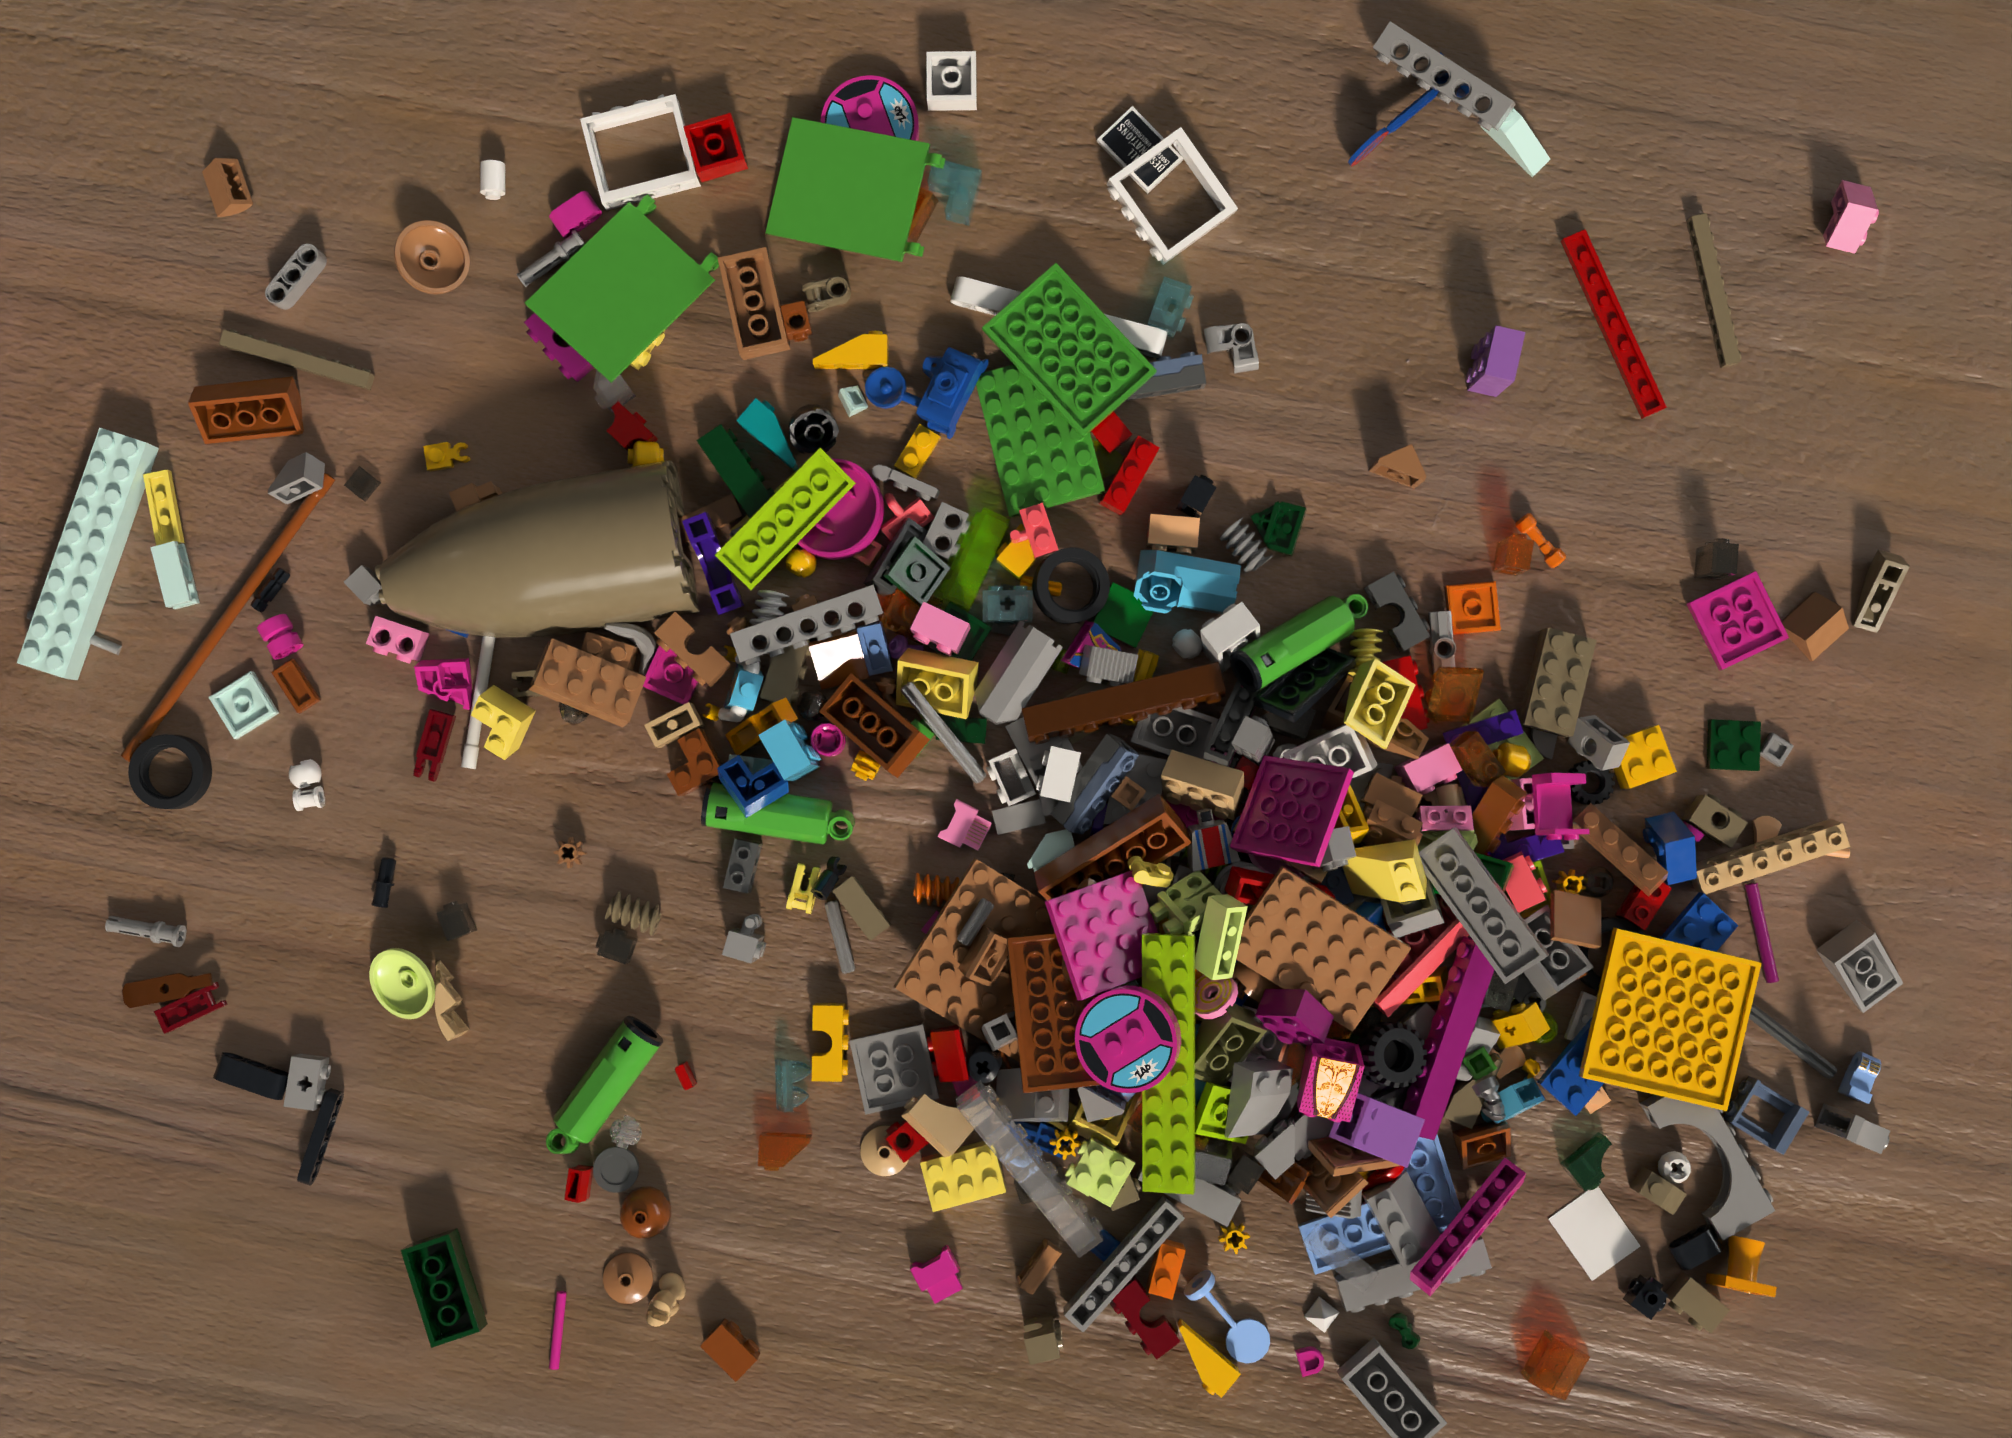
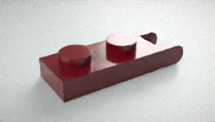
M215 982L212 986L204 987L154 1011L163 1033L166 1034L228 1005L226 1000L216 1003L211 991L220 987L219 983Z

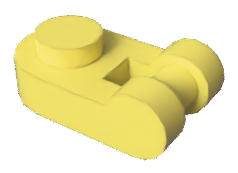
M1133 856L1128 860L1129 869L1133 870L1132 875L1137 883L1164 888L1169 887L1174 875L1166 864L1144 862L1139 856Z

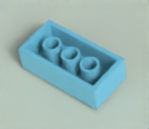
M783 720L758 735L784 780L797 781L821 767L818 761L822 759L819 753L807 744L806 740L809 736L802 725Z

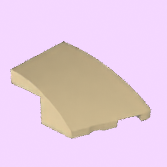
M439 960L435 963V1012L443 1035L447 1041L462 1036L469 1028L455 1011L462 1004L461 1001L463 999L450 984L454 977L442 961Z

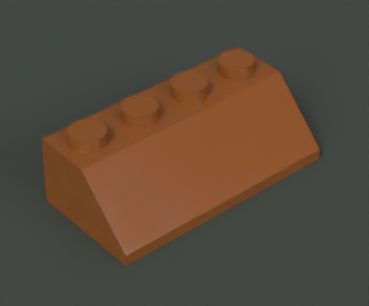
M293 376L195 386L188 401L205 444L298 435L304 432L301 397Z

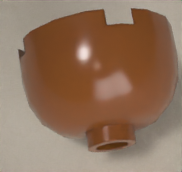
M640 1187L632 1191L623 1200L620 1208V1222L623 1229L629 1235L638 1239H649L660 1234L668 1225L671 1217L670 1202L667 1201L661 1190L654 1187Z

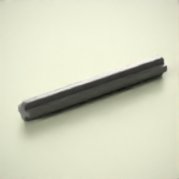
M1752 1003L1750 1020L1825 1078L1831 1079L1837 1072L1835 1066Z

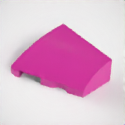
M469 658L421 660L414 666L419 691L435 694L439 699L446 702L452 700L463 705V709L466 710L472 708V679Z

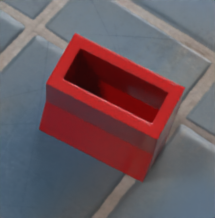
M1114 411L1091 431L1110 455L1133 435Z
M578 1164L576 1167L569 1168L564 1200L580 1203L589 1199L593 1166Z

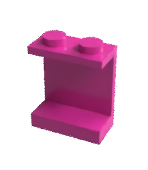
M1543 773L1532 775L1535 835H1546V840H1562V836L1564 840H1579V835L1590 834L1589 829H1573L1570 785L1586 784V774Z

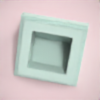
M858 385L839 390L838 396L849 417L868 408Z

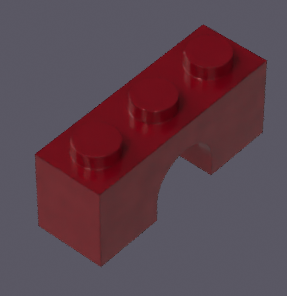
M1134 1275L1114 1297L1110 1305L1118 1315L1122 1312L1127 1319L1124 1323L1133 1335L1136 1333L1142 1339L1140 1345L1148 1356L1153 1354L1157 1360L1180 1343L1181 1340L1179 1334L1165 1315L1152 1322L1145 1321L1140 1317V1310L1150 1301V1297Z

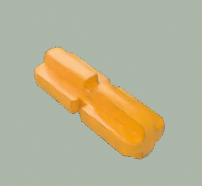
M1022 576L1020 589L1032 591L1033 577ZM1049 581L1050 595L1060 596L1062 584Z

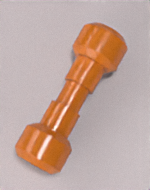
M1531 513L1525 514L1515 523V527L1520 533H1526L1532 541L1536 542L1541 552L1545 555L1544 561L1550 568L1557 567L1566 559V554L1561 548H1555L1550 541L1546 540L1540 529L1536 526L1537 520Z

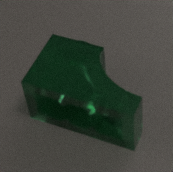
M1598 1132L1563 1160L1560 1165L1579 1188L1585 1192L1593 1190L1601 1184V1179L1605 1177L1601 1167L1602 1158L1612 1143L1606 1136Z

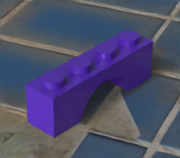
M704 512L683 520L682 522L689 541L705 574L709 592L718 615L744 606L731 571L715 556L716 552L721 548V544L709 513Z

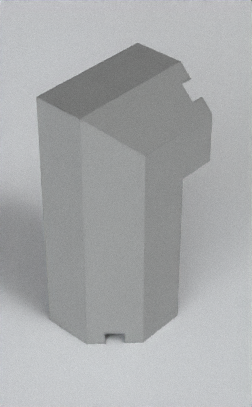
M1021 620L975 691L979 714L995 725L1017 721L1022 713V708L1026 707L1063 648L1059 644L1055 648L1053 646V639L1031 625L1025 629V622Z

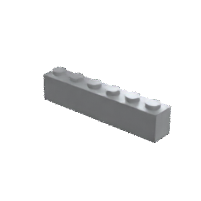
M1481 1236L1442 1283H1457L1462 1280L1461 1277L1467 1275L1473 1277L1480 1276L1486 1273L1485 1270L1492 1268L1484 1240ZM1396 1258L1334 1276L1342 1306L1346 1312L1351 1311L1355 1313L1364 1310L1365 1306L1370 1304L1383 1305L1388 1303L1389 1299L1397 1296L1399 1298L1412 1296L1414 1291L1421 1290L1410 1280L1411 1270L1420 1260L1403 1268Z

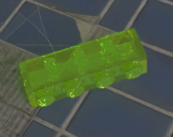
M983 507L981 513L976 512L971 523L975 527L971 535H965L961 544V548H964L961 557H955L950 568L954 572L950 580L946 578L940 592L943 593V600L970 612L996 556V552L1009 528L1011 519Z

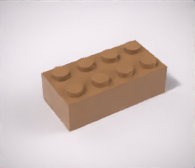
M763 247L719 257L718 262L738 352L742 360L791 350L767 248Z
M552 638L545 646L529 690L624 727L630 722L646 676Z

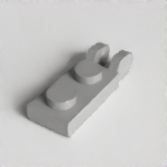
M876 464L872 468L873 477L878 478L880 481L886 483L893 480L895 481L894 487L906 492L909 487L917 491L915 496L927 501L931 497L936 500L938 498L939 489L887 466H882V464Z

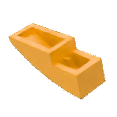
M783 698L770 704L759 713L752 715L725 734L735 754L741 755L762 742L758 736L762 732L783 720L795 722L798 718L787 698Z

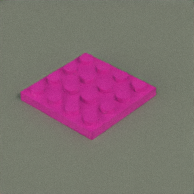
M1264 755L1230 848L1238 852L1320 867L1354 772L1350 768Z
M1133 870L1045 901L1077 1000H1084L1142 977V934L1158 933L1152 914L1149 911V905L1142 884L1137 883L1133 878Z

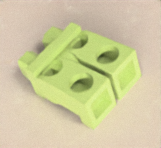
M1198 870L1184 877L1165 892L1161 891L1158 893V902L1152 905L1149 911L1156 923L1166 917L1169 919L1162 924L1165 934H1192V932L1202 928L1208 896L1222 894Z

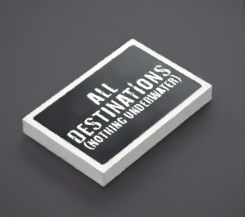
M1132 106L1097 139V143L1122 168H1125L1164 138ZM1170 145L1129 176L1148 194L1183 161V157Z

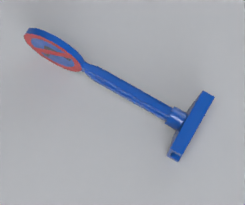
M1446 72L1440 73L1436 78V83H1446L1449 74ZM1466 85L1459 87L1456 92L1457 97H1465L1469 93V87ZM1432 88L1426 91L1395 117L1387 127L1380 129L1352 155L1348 164L1354 166L1359 163L1388 134L1399 129L1430 103L1439 92Z

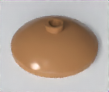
M431 220L412 223L400 233L394 246V260L399 273L407 283L419 291L429 294L448 293L456 289L468 274L470 257L467 246L457 232L443 223ZM424 259L430 260L432 266L426 265Z

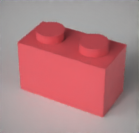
M1522 851L1503 859V861L1513 863L1514 865L1506 891L1518 912L1546 900L1543 893L1547 892V889L1542 879H1536L1532 873V870L1536 868L1529 855L1524 857Z

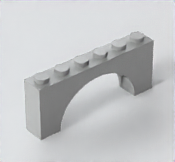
M1653 1095L1639 1103L1652 1126L1661 1129L1673 1124L1692 1125L1705 1133L1716 1147L1722 1163V1185L1716 1200L1707 1210L1702 1212V1215L1707 1224L1712 1226L1719 1239L1725 1240L1775 1211L1771 1204L1773 1202L1771 1194L1767 1189L1762 1188L1759 1183L1761 1179L1759 1173L1753 1166L1750 1167L1746 1160L1748 1157L1746 1150L1741 1144H1737L1733 1137L1736 1135L1734 1129L1721 1116L1723 1110L1659 1095Z

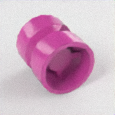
M287 614L273 616L257 626V631L262 640L269 642L267 649L274 660L292 655L303 647L297 632H292L293 625Z
M830 723L821 724L813 731L811 744L813 749L821 755L827 757L836 756L843 751L846 745V736L835 725Z

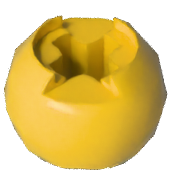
M797 548L787 555L786 568L793 574L805 578L815 572L817 566L816 557L810 552Z

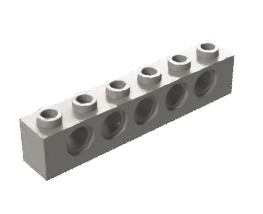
M1391 21L1373 46V49L1378 53L1376 58L1387 65L1390 61L1398 66L1396 71L1407 78L1411 74L1418 79L1416 84L1423 89L1429 91L1432 88L1439 92L1436 97L1447 104L1450 101L1458 105L1457 110L1468 118L1471 114L1479 119L1477 123L1488 131L1491 128L1498 131L1516 105L1512 99ZM1399 47H1408V52L1404 57H1396V51ZM1422 59L1428 60V66L1425 70H1416L1418 61ZM1446 72L1449 74L1446 83H1436V78L1440 73ZM1463 85L1469 87L1467 96L1463 98L1457 97L1456 92L1459 87ZM1482 99L1490 100V106L1485 111L1477 110V104Z
M874 585L730 633L739 662H745L746 666L761 661L759 656L769 653L771 658L785 653L783 649L785 647L793 645L794 649L809 645L807 642L809 639L817 637V640L821 641L832 637V631L840 629L844 633L856 628L855 623L864 621L865 625L879 621L878 616L882 615L883 611ZM852 603L859 604L862 608L861 615L858 617L851 616L848 613V606ZM829 611L835 612L838 615V622L835 625H828L824 620L825 613ZM805 619L813 621L815 629L811 633H804L800 628V623ZM782 627L788 628L791 632L790 639L785 642L778 640L776 636L777 630ZM759 635L764 636L767 640V646L762 650L755 649L752 645L753 639Z
M1163 1195L1063 1307L1064 1316L1079 1330L1084 1332L1185 1219L1183 1212Z

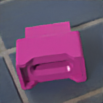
M948 1245L942 1247L940 1255L927 1262H914L910 1265V1271L921 1292L927 1289L935 1304L963 1289V1285L956 1274L959 1272L960 1267Z

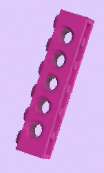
M1504 1158L1411 1270L1410 1280L1431 1297L1524 1183L1526 1173L1507 1158Z

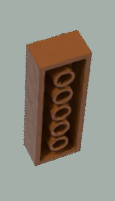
M1157 794L1035 871L1034 875L1038 892L1046 900H1050L1077 890L1080 883L1085 879L1089 878L1100 882L1130 871L1128 860L1133 856L1141 857L1144 862L1158 864L1192 843L1186 824L1163 797Z

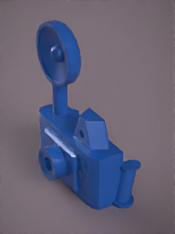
M948 347L943 357L929 356L923 362V372L931 379L923 398L906 392V380L901 372L887 366L878 368L869 375L865 384V393L869 401L879 408H893L900 404L901 401L918 407L916 413L921 419L928 421L927 426L929 429L947 435L948 439H951L956 431V424L981 373H984L988 366V359L981 360Z

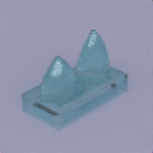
M785 1058L775 1059L777 1110L793 1112V1108L806 1101L809 1094L802 1088L793 1086L792 1083L806 1078L812 1072L810 1066Z

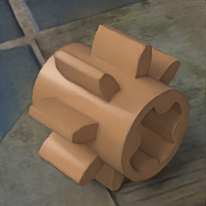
M569 837L568 844L564 841L558 842L561 847L559 850L554 851V854H558L560 858L557 862L558 864L567 862V868H572L573 862L578 865L582 864L580 858L582 855L587 854V852L581 849L583 841L574 843V838ZM567 848H574L572 852L574 857L566 856L569 853Z

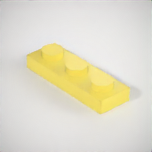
M162 470L143 474L156 546L172 541H177L178 544L185 543L172 472L170 470Z

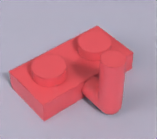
M887 493L884 496L888 507L895 514L894 517L881 526V530L890 541L907 518L912 519L922 527L935 518L919 497L903 509L892 493Z
M1043 503L1019 510L1025 530L1020 532L1013 530L1010 533L1011 542L1019 543L1029 540L1034 558L1058 551L1059 549Z

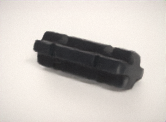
M277 568L273 573V579L270 578L258 593L260 596L258 598L255 597L251 602V606L258 612H264L268 607V601L271 602L283 587L281 584L286 583L290 578V574L284 569Z

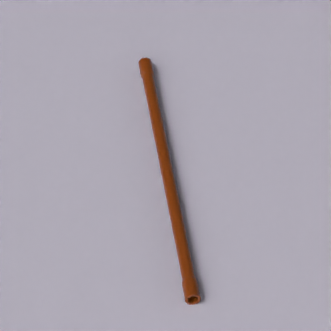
M324 472L323 488L307 495L139 732L123 750L121 757L130 762L135 750L153 735L320 499L326 495L336 481L334 478Z

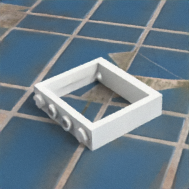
M662 94L657 99L650 101L638 100L631 106H615L608 112H592V116L580 119L600 199L606 210L625 206L628 202L631 204L638 203L647 194L651 198H657L701 186L683 128L685 122L676 94L665 97ZM673 112L689 171L609 191L594 132Z
M1181 127L1109 178L1106 184L1108 186L1107 190L1111 194L1110 197L1114 201L1118 200L1123 207L1121 212L1128 221L1132 220L1137 227L1135 231L1142 241H1147L1151 247V255L1155 256L1157 261H1161L1163 265L1225 221L1238 209ZM1173 144L1218 207L1220 213L1168 250L1121 184V181Z

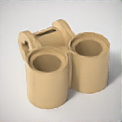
M1449 784L1436 788V791L1422 795L1415 812L1418 811L1420 806H1425V801L1431 803L1432 806H1466L1462 787H1458V784Z

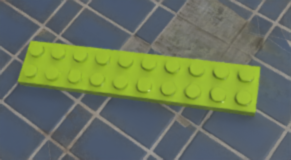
M1143 933L1142 988L1148 989L1160 996L1173 1010L1181 1031V1048L1174 1067L1165 1078L1150 1089L1142 1091V1192L1194 1195L1195 935Z

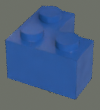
M740 755L717 768L720 781L746 818L789 792L788 781L783 779L774 762L752 774Z
M1674 811L1645 818L1643 837L1645 842L1650 843L1657 856V862L1668 871L1665 883L1671 885L1696 879V849L1693 833Z

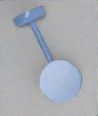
M1210 1270L1198 1273L1186 1285L1184 1295L1191 1301L1199 1300L1205 1296L1231 1327L1227 1331L1225 1341L1226 1348L1231 1357L1242 1363H1253L1263 1358L1270 1346V1334L1265 1325L1251 1318L1235 1322L1209 1292L1215 1284L1214 1274Z

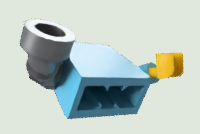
M1531 1058L1527 1059L1522 1069L1529 1073L1528 1076L1524 1077L1523 1081L1513 1084L1500 1092L1497 1091L1500 1084L1495 1075L1472 1086L1476 1096L1485 1099L1480 1112L1485 1122L1490 1123L1494 1121L1498 1124L1545 1100L1534 1079L1541 1070L1538 1062Z

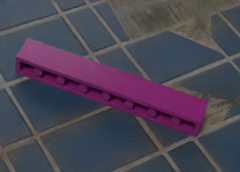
M1464 935L1457 947L1453 966L1449 970L1445 989L1441 993L1438 1009L1432 1019L1431 1029L1423 1045V1049L1427 1050V1055L1423 1056V1060H1427L1426 1066H1421L1423 1073L1421 1076L1416 1075L1417 1080L1411 1083V1086L1408 1088L1407 1097L1402 1109L1425 1119L1419 1137L1434 1141L1494 972V968L1473 939Z

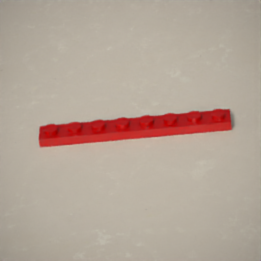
M1586 229L1563 238L1560 242L1641 419L1664 410L1667 406Z

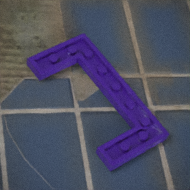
M1516 709L1443 732L1446 744L1449 743L1462 768V771L1456 774L1468 806H1471L1472 814L1488 790V785L1475 749L1523 734L1524 732ZM1502 833L1499 838L1501 844L1495 852L1491 853L1489 851L1488 854L1490 857L1503 860L1522 851L1524 857L1529 855L1532 862L1565 851L1561 840H1546V835L1532 834L1507 842L1505 834Z

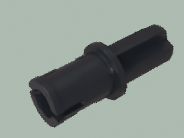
M383 857L381 859L378 878L374 880L376 886L371 903L372 906L388 908L391 887L395 884L392 882L396 866V860L393 858Z

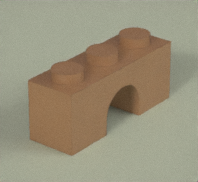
M674 612L654 632L659 638L656 643L666 652L669 649L677 655L674 660L682 668L685 669L687 666L695 672L692 677L700 685L703 686L706 683L712 687L731 668V664L712 646L699 655L688 652V641L696 632L681 616Z

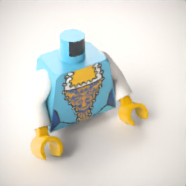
M725 645L724 648H727L728 654L723 657L727 661L737 663L724 707L719 708L707 703L705 706L710 708V711L707 715L703 714V717L713 721L720 719L740 722L744 719L745 715L750 714L754 710L764 676L760 671V662L746 666L745 662H739L735 647Z

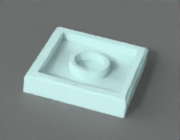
M254 671L246 673L209 696L210 701L234 739H239L279 714Z

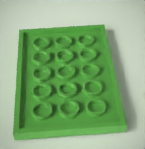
M1057 263L1051 266L982 327L984 333L1082 438L1157 372L1149 361Z
M1014 364L981 373L976 387L1010 518L1019 516V510L1043 503L1044 508H1049L1106 492L1090 432L1082 438Z

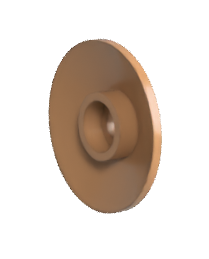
M619 1254L612 1258L604 1269V1288L608 1295L617 1302L624 1304L638 1302L649 1293L652 1287V1268L648 1261L638 1254ZM622 1277H629L630 1284H624Z

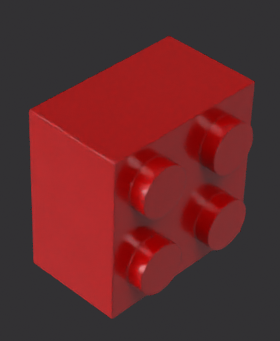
M731 112L683 126L696 172L701 182L748 169Z

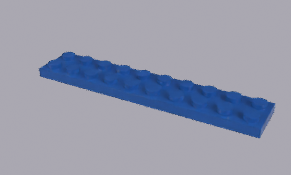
M1698 892L1660 939L1717 952L1738 925L1704 893ZM1592 1018L1537 1081L1575 1116L1578 1115L1604 1084L1603 1082L1579 1076Z

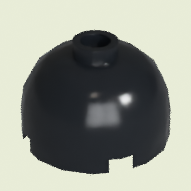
M808 404L800 407L793 413L789 421V436L793 446L803 454H805L804 452L812 453L813 455L818 448H821L826 453L837 441L836 437L839 433V428L834 415L826 407L818 404Z

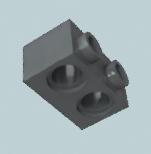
M739 838L734 839L723 888L747 894L751 893L763 844Z

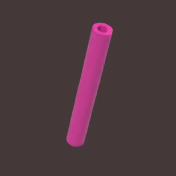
M557 1291L549 1362V1369L552 1370L559 1369L567 1295L565 1291Z

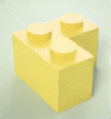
M493 685L479 695L471 716L492 728L484 748L506 760L520 748L536 710Z

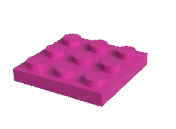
M1756 571L1687 603V607L1719 670L1732 666L1789 638Z

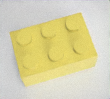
M994 1138L959 1147L953 1155L945 1158L940 1153L922 1157L920 1160L933 1212L1006 1193V1184Z

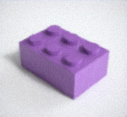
M1495 326L1490 332H1486L1484 338H1480L1479 343L1474 345L1471 353V359H1474L1473 367L1468 369L1466 375V382L1469 383L1467 391L1497 397L1515 381L1525 332Z

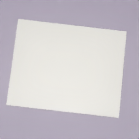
M1597 1184L1548 1219L1592 1281L1640 1247V1244Z

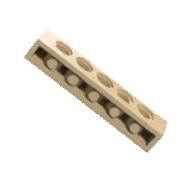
M1831 818L1697 862V878L1691 881L1696 891L1708 894L1848 848L1850 844L1843 823Z

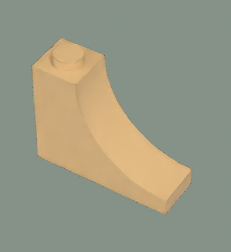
M990 1092L971 1106L955 1108L941 1105L923 1094L917 1098L915 1096L911 1097L904 1105L906 1110L901 1116L945 1158L955 1153L1000 1098L993 1092Z

